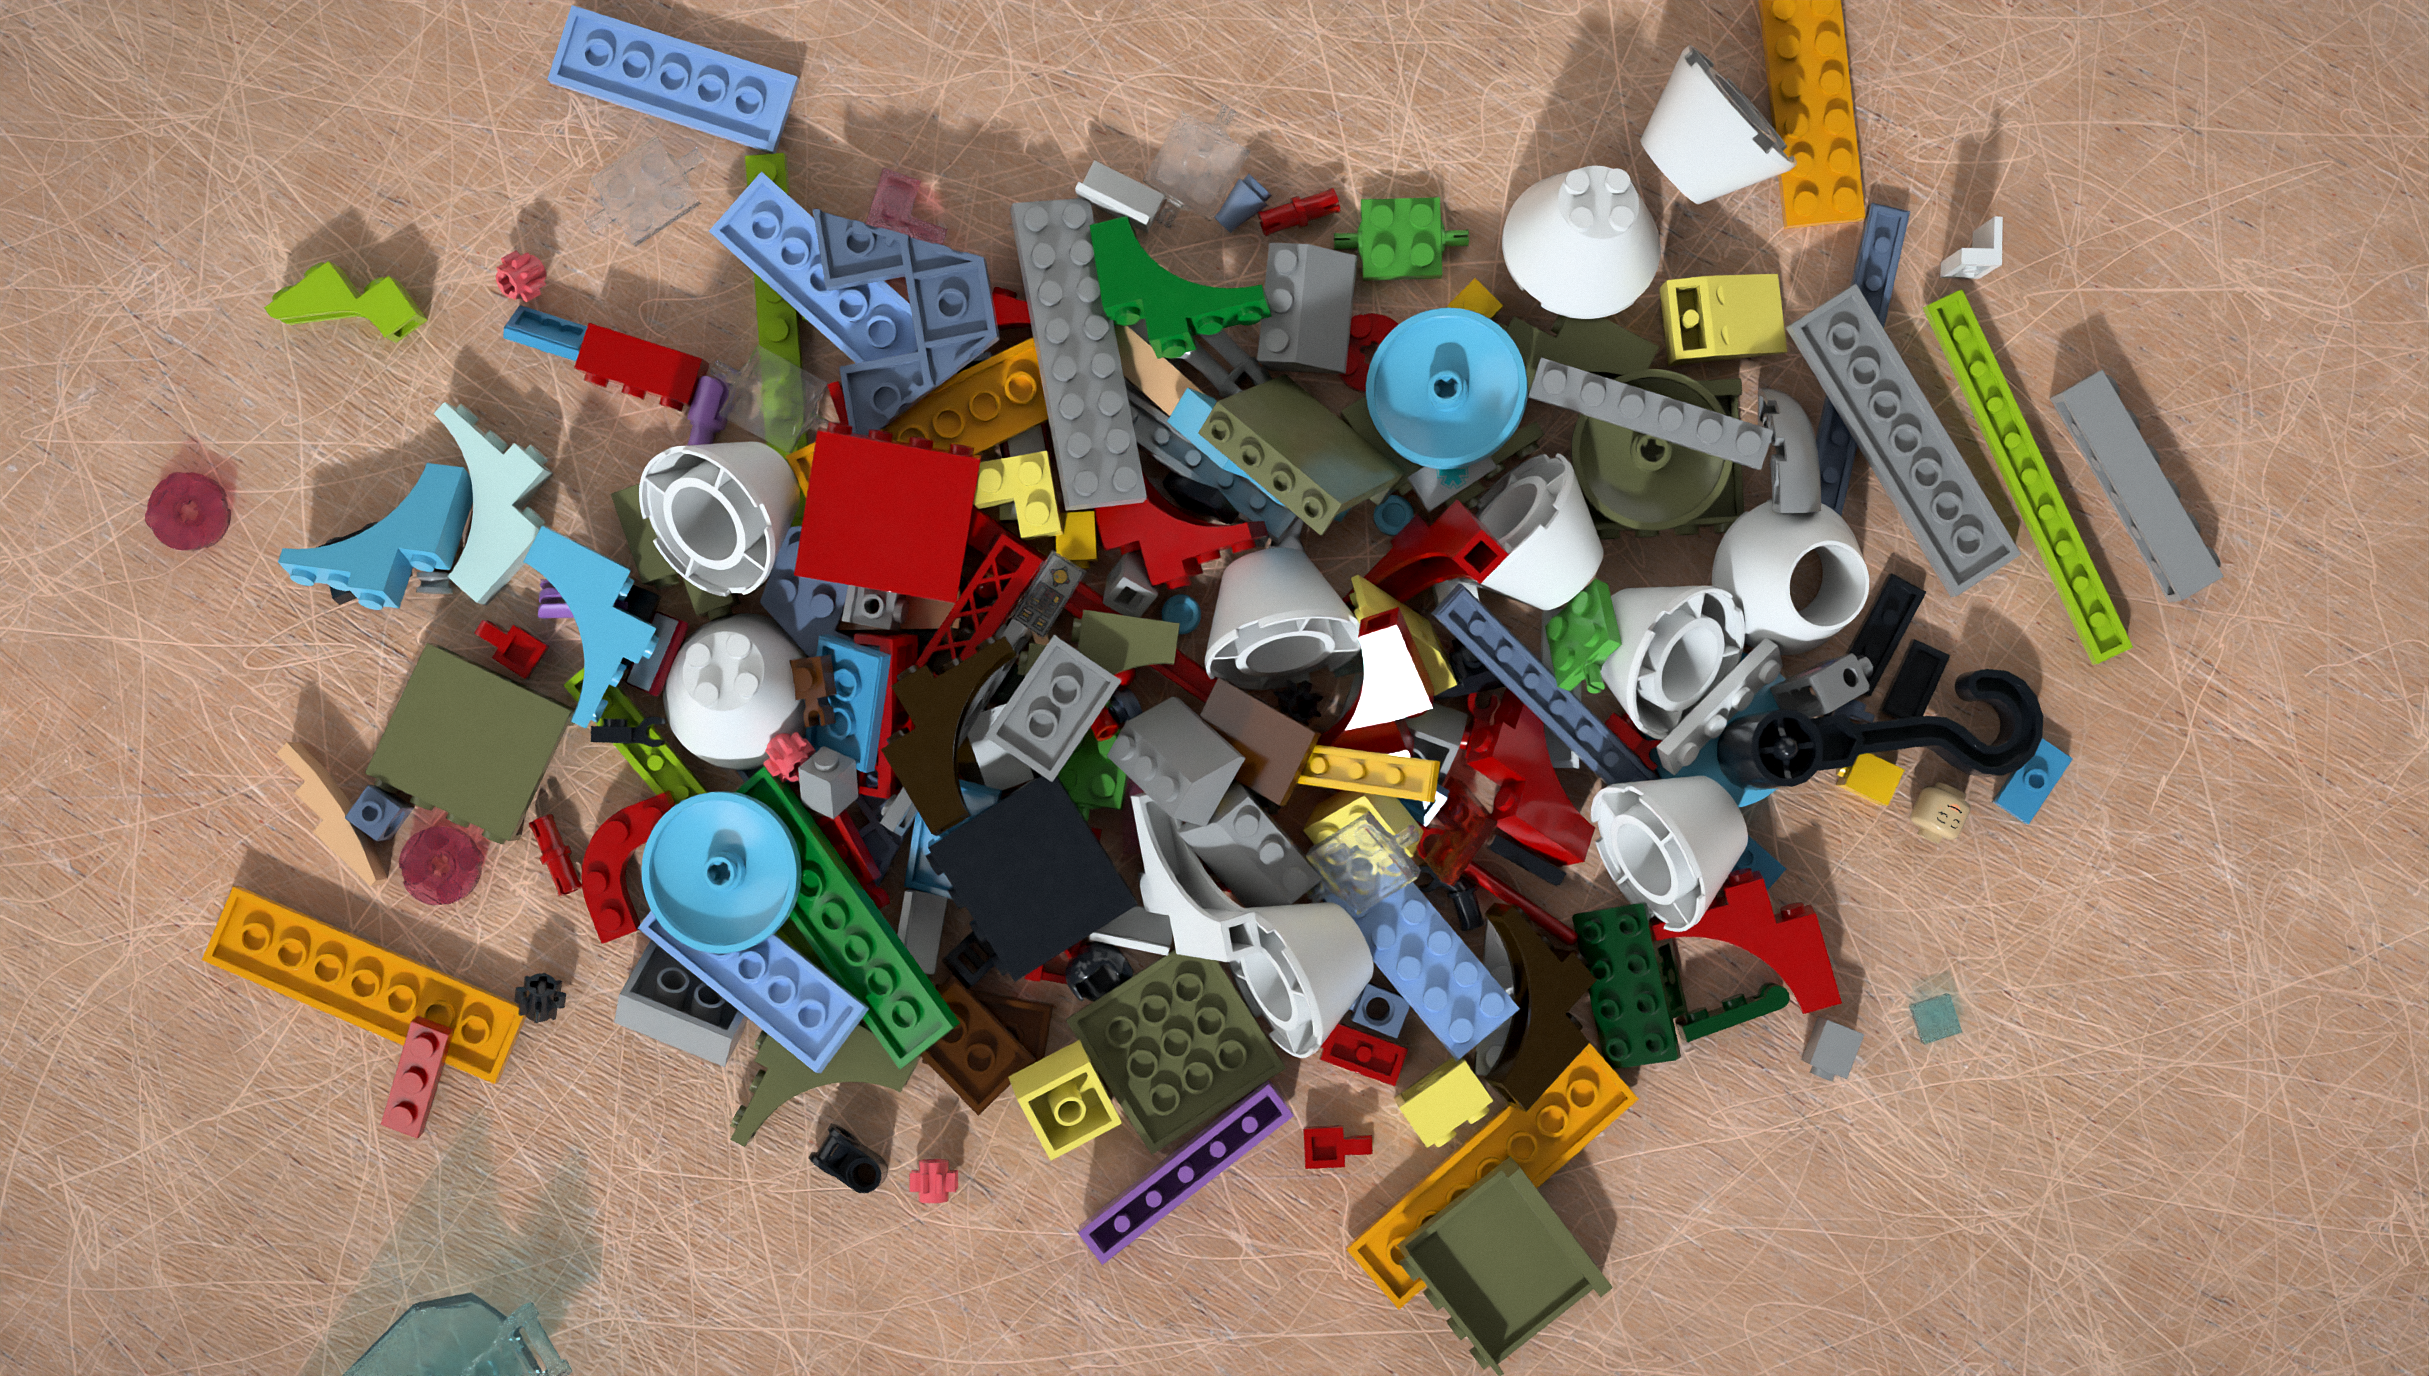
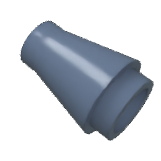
M1248 174L1243 180L1238 179L1214 218L1232 233L1238 226L1268 206L1265 202L1272 195Z

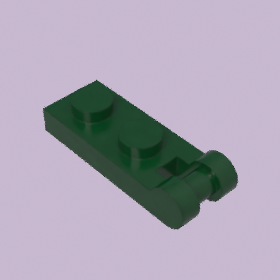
M1767 982L1759 988L1756 995L1745 998L1744 994L1730 996L1721 1001L1723 1007L1709 1012L1706 1007L1691 1010L1683 1014L1685 1020L1675 1024L1680 1038L1690 1042L1786 1007L1790 1000L1789 992L1783 986Z

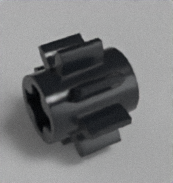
M1288 679L1286 683L1287 688L1282 692L1274 691L1275 696L1278 697L1279 704L1275 708L1308 726V720L1313 716L1321 717L1322 714L1317 711V702L1321 701L1323 696L1318 693L1309 694L1312 689V683L1304 680L1299 688L1294 681ZM1299 696L1304 701L1298 704L1299 710L1295 711L1291 707L1296 705V697Z
M546 973L535 974L531 977L525 976L524 987H516L514 1002L519 1003L518 1014L520 1016L525 1015L534 1023L547 1021L548 1019L555 1020L557 1008H565L566 993L561 992L562 981L555 980Z

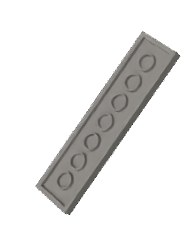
M1077 198L1013 203L1010 208V214L1065 510L1143 503L1147 495L1113 320L1108 319L1102 305L1089 226L1094 224L1090 200Z
M1857 284L1850 286L1785 327L1950 597L1960 595L2021 555Z

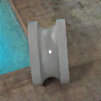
M417 572V578L421 580V585L416 587V593L453 594V588L449 586L451 579L447 577L450 573Z

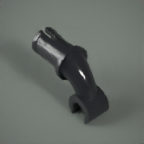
M1422 863L1415 869L1414 875L1427 872L1433 878L1430 883L1419 885L1418 889L1420 891L1431 892L1437 887L1449 891L1447 896L1453 899L1461 931L1472 930L1485 925L1475 893L1478 890L1477 884L1470 883L1457 872L1438 868L1432 863Z

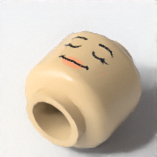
M1937 782L1935 787H1924L1910 815L1911 821L1920 827L1917 835L1937 844H1940L1942 838L1949 840L1958 838L1971 810L1970 805L1965 801L1967 795L1940 782Z

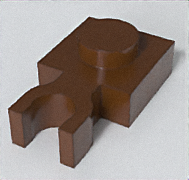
M831 655L789 660L795 684V700L805 699L806 708L803 713L805 727L820 725V723L821 726L836 723L834 710L828 702V696L837 695Z

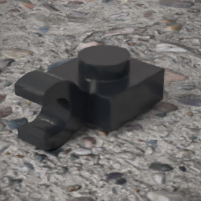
M1456 637L1455 640H1452L1455 651L1449 653L1450 665L1464 690L1498 680Z
M648 717L639 726L628 727V719L604 718L603 726H591V742L640 743L649 747H660L665 745V740L653 739L649 734V730L654 724H666V719L662 717Z

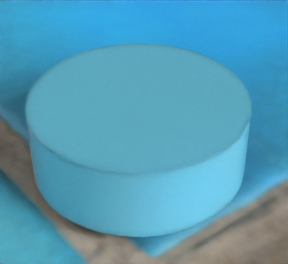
M1391 495L1385 503L1379 506L1376 505L1373 513L1376 527L1382 533L1389 536H1396L1414 517L1411 504L1405 498L1397 495Z
M1175 595L1165 602L1162 608V620L1180 623L1178 634H1188L1195 630L1200 623V606L1195 599L1188 595Z

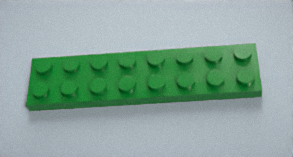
M763 766L735 792L753 797L770 807L781 817L794 837L800 854L802 876L799 895L790 918L836 982L869 1007L863 1019L900 1070L958 1026L960 1021L807 809L802 805L786 781L781 782L778 775L773 777L766 767Z

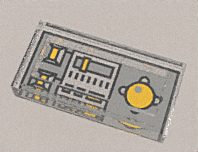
M1052 550L1009 618H1013L1026 626L1029 631L1045 639L1087 572Z

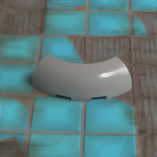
M1758 388V426L1774 430L1770 443L1775 446L1777 453L1773 454L1770 460L1772 511L1778 513L1821 511L1819 458L1814 431L1808 416L1800 403L1787 393L1770 388Z

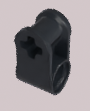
M831 1123L828 1127V1136L817 1152H811L808 1157L809 1160L825 1173L836 1177L853 1191L858 1193L874 1191L885 1181L888 1175V1167L885 1160L862 1144L850 1132ZM837 1144H838L837 1149L835 1150V1152L833 1153V1155L830 1156L831 1153L833 1152V1150L835 1149V1147H836ZM861 1163H868L875 1169L876 1179L873 1183H866L859 1177L858 1168Z

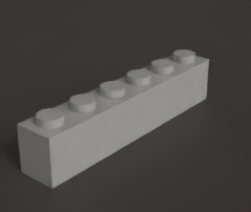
M2102 369L2052 396L2050 400L2168 603L2182 601L2224 577L2219 569L2221 566L2219 557L2212 548L2206 547L2199 535L2201 529L2198 521L2191 513H2186L2179 501L2181 495L2177 485L2170 478L2165 477L2159 467L2161 461L2157 451L2152 445L2145 443L2138 431L2140 430V423L2136 415L2131 410H2126L2120 400L2118 384L2110 375H2106Z

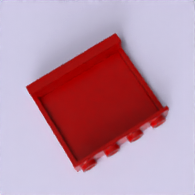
M828 422L827 428L820 427L816 435L794 576L956 603L981 456L973 454L974 447L950 443L949 450L933 447L934 440L910 436L909 443L892 440L893 433L882 430L869 429L868 435L852 433L853 426L842 423Z

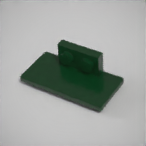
M1640 902L1574 914L1572 920L1575 932L1578 934L1577 942L1580 954L1587 959L1590 964L1588 970L1597 979L1588 991L1604 1060L1612 1069L1680 1059L1681 1053L1673 1019L1688 1012L1672 938L1655 940L1647 903Z

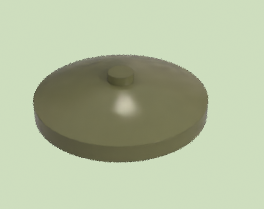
M1647 369L1630 372L1614 379L1621 383L1726 415L1717 399L1705 387L1680 373L1662 369ZM1580 414L1576 421L1571 440L1572 467L1581 491L1589 503L1611 521L1631 529L1643 531L1674 528L1698 517L1719 497L1727 483L1733 464L1732 461Z

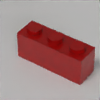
M588 323L574 368L585 374L583 381L603 388H607L608 382L623 386L621 391L623 394L641 400L645 399L646 394L661 398L659 405L682 412L683 406L691 407L699 378L706 376L710 364L702 358Z

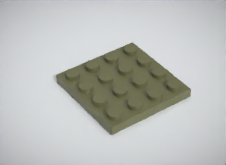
M1176 949L1169 952L1168 956H1163L1066 1019L1151 1154L1156 1153L1286 1069L1283 1061L1219 961L1176 954Z

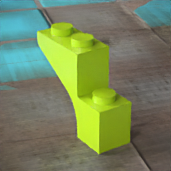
M330 261L326 263L320 262L310 267L304 273L305 278L293 287L286 286L277 291L272 296L273 301L264 307L272 318L288 325L350 317L367 318L379 329L385 338L395 343L428 321L401 282L390 276L386 278L379 277L371 281L364 288L365 293L361 295L342 268Z

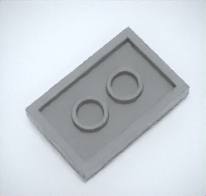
M1053 635L985 737L1053 782L1113 695L1121 680Z

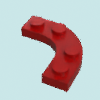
M670 790L630 805L613 814L597 829L586 849L582 865V890L601 944L639 930L638 927L641 923L627 889L625 878L627 865L635 850L647 843L658 821L675 806Z

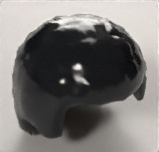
M1092 941L1081 946L1070 957L1065 969V979L1068 987L1078 1000L1084 1001V998L1094 1002L1113 988L1130 979L1134 971L1119 948L1113 944Z

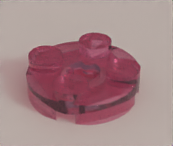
M174 472L169 474L166 479H163L152 491L147 505L148 510L145 513V522L152 528L154 535L163 544L176 550L188 552L200 550L204 547L209 548L218 543L229 528L231 509H228L225 490L214 479L194 472ZM193 501L197 505L193 510L198 511V515L195 520L188 518L184 522L181 517V508L183 505H189Z
M435 826L415 833L406 842L399 857V868H402V876L404 878L402 882L406 890L415 899L429 905L453 904L467 897L475 889L481 877L484 859L482 851L477 848L475 841L467 833L451 826ZM436 855L438 859L442 858V855L448 858L447 864L450 866L449 872L447 874L442 872L441 877L434 873L436 866L431 863Z

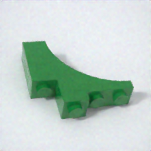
M1128 216L1089 225L1102 305L1108 319L1113 320L1114 326H1128L1145 318L1149 342L1158 359L1164 357L1178 358L1186 352L1197 350L1194 335H1212L1224 328L1240 324L1244 326L1254 325L1260 322L1261 319L1272 317L1269 301L1262 284L1240 288L1205 286L1182 279L1161 267L1139 244Z

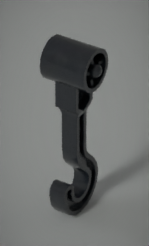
M1983 669L1959 675L1955 681V692L1963 701H1984L1995 709L2000 720V731L1996 740L1991 745L1981 742L1964 726L1947 717L1921 716L1855 724L1845 714L1809 718L1797 710L1779 709L1745 715L1730 722L1721 733L1717 742V759L1720 769L1727 779L1734 785L1746 790L1793 787L1807 782L1817 771L1852 767L1856 758L1861 754L1914 747L1928 748L1951 766L1968 775L1984 777L2002 776L2021 769L2035 756L2043 737V713L2036 694L2023 679L2008 671Z

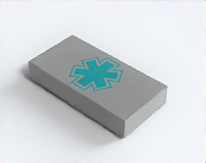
M1489 456L1476 464L1456 469H1434L1424 466L1409 476L1407 480L1428 512H1430L1497 467Z

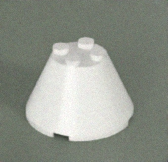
M1587 166L1556 174L1535 183L1524 191L1513 204L1507 216L1502 236L1504 260L1512 279L1520 290L1523 291L1525 289L1531 296L1542 303L1541 307L1558 315L1576 319L1602 318L1616 314L1631 306L1650 286L1660 261V237L1656 223L1635 187L1630 182V176L1626 171L1618 168Z
M739 613L702 625L682 642L663 686L664 709L672 731L682 745L691 753L714 766L733 770H749L763 767V763L770 758L765 750L772 738L782 733L792 735L794 732H798L802 738L806 734L807 727H805L803 716L806 708L805 699L795 700V684L789 660L809 656L774 618L768 616Z

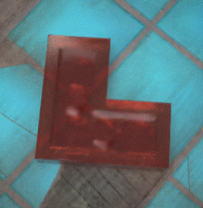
M1450 776L1443 786L1449 790L1448 798L1435 815L1446 827V830L1424 861L1442 882L1454 886L1490 836L1498 821L1463 781Z

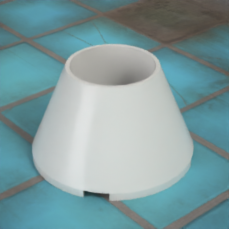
M1688 45L1682 51L1640 139L1643 148L1658 168L1685 196L1696 204L1710 201L1793 169L1797 165L1795 157L1792 155L1788 158L1783 152L1788 146L1766 118L1729 78L1725 80L1718 72L1712 69L1714 63L1695 47Z
M749 441L671 447L651 459L641 476L639 502L643 519L649 517L657 535L653 542L670 566L698 588L726 597L730 593L748 594L767 579L799 507L800 489L796 476L786 460L778 452L765 444Z
M1557 453L1556 458L1550 459L1546 454H1541L1521 463L1501 477L1479 498L1481 503L1476 506L1478 511L1475 516L1488 528L1509 556L1481 584L1469 578H1456L1457 580L1541 610H1551L1565 604L1590 582L1602 562L1603 547L1574 469L1563 455Z
M1769 499L1766 503L1757 506L1750 512H1744L1725 533L1713 563L1712 586L1721 588L1733 595L1732 600L1735 606L1742 609L1745 622V644L1755 648L1764 638H1768L1778 645L1780 655H1794L1821 646L1859 614L1868 596L1869 574L1852 530L1834 510L1821 503V511L1778 513L1772 511V499ZM1815 549L1822 563V584L1815 599L1806 608L1797 612L1790 596L1791 575L1798 561L1807 552Z
M1284 547L1252 552L1232 562L1223 573L1205 655L1206 672L1210 679H1214V676L1225 678L1244 690L1287 687L1288 679L1296 684H1300L1304 680L1310 681L1309 673L1329 666V670L1332 672L1357 655L1361 650V644L1358 639L1360 624L1355 615L1304 552Z
M1715 586L1626 588L1611 596L1622 645L1607 658L1602 666L1601 675L1633 723L1643 733L1655 739L1664 740L1740 663L1745 640V622L1742 609L1735 606L1732 600L1733 595Z
M1706 776L1611 784L1596 794L1591 806V822H1598L1601 836L1595 843L1613 881L1631 904L1647 903L1650 918L1655 916L1667 923L1664 925V929L1669 931H1686L1701 920L1748 843L1746 823L1736 802L1719 783Z
M1332 902L1245 908L1249 911H1255L1262 952L1228 962L1233 978L1254 1017L1257 1018L1262 1015L1274 1030L1269 1033L1270 1038L1289 1054L1298 1058H1306L1319 1050L1371 980L1374 970L1369 946L1353 918L1342 907Z

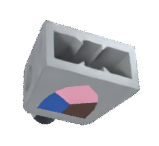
M1853 653L1820 662L1770 687V690L1779 709L1797 710L1812 718L1828 714L1869 690V683L1866 678L1873 674V666L1866 656L1862 654L1855 656ZM1810 687L1813 688L1816 696L1810 692Z

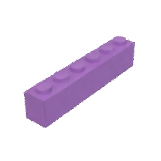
M1267 1080L1080 1224L1078 1234L1103 1265L1294 1116L1292 1108L1272 1082Z

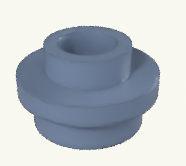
M1130 689L1115 690L1111 696L1112 701L1108 703V708L1117 723H1126L1142 713L1141 706Z

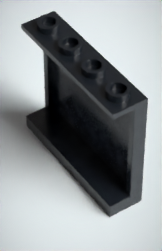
M1037 773L1036 778L938 840L935 841L933 838L928 842V849L931 853L927 854L926 858L930 866L938 876L943 873L946 875L952 885L947 889L952 900L959 909L966 906L974 919L969 922L973 932L981 943L988 940L996 952L991 955L995 966L1003 976L1009 973L1014 982L1138 905L1136 897L1058 775L1051 782Z

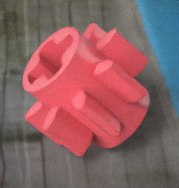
M517 250L501 258L503 264L496 267L498 271L496 273V282L505 296L514 300L522 297L525 302H528L541 295L539 289L546 285L544 282L546 270L536 256L529 255L528 252L520 256Z
M794 732L792 735L782 733L772 738L768 743L765 751L770 758L763 765L773 777L778 775L781 782H785L787 779L792 782L799 781L798 767L807 761L809 756L813 755L816 750L798 732Z
M946 1159L919 1160V1170H911L909 1173V1192H919V1202L921 1203L948 1202L949 1192H956V1189H958V1170H949V1160Z

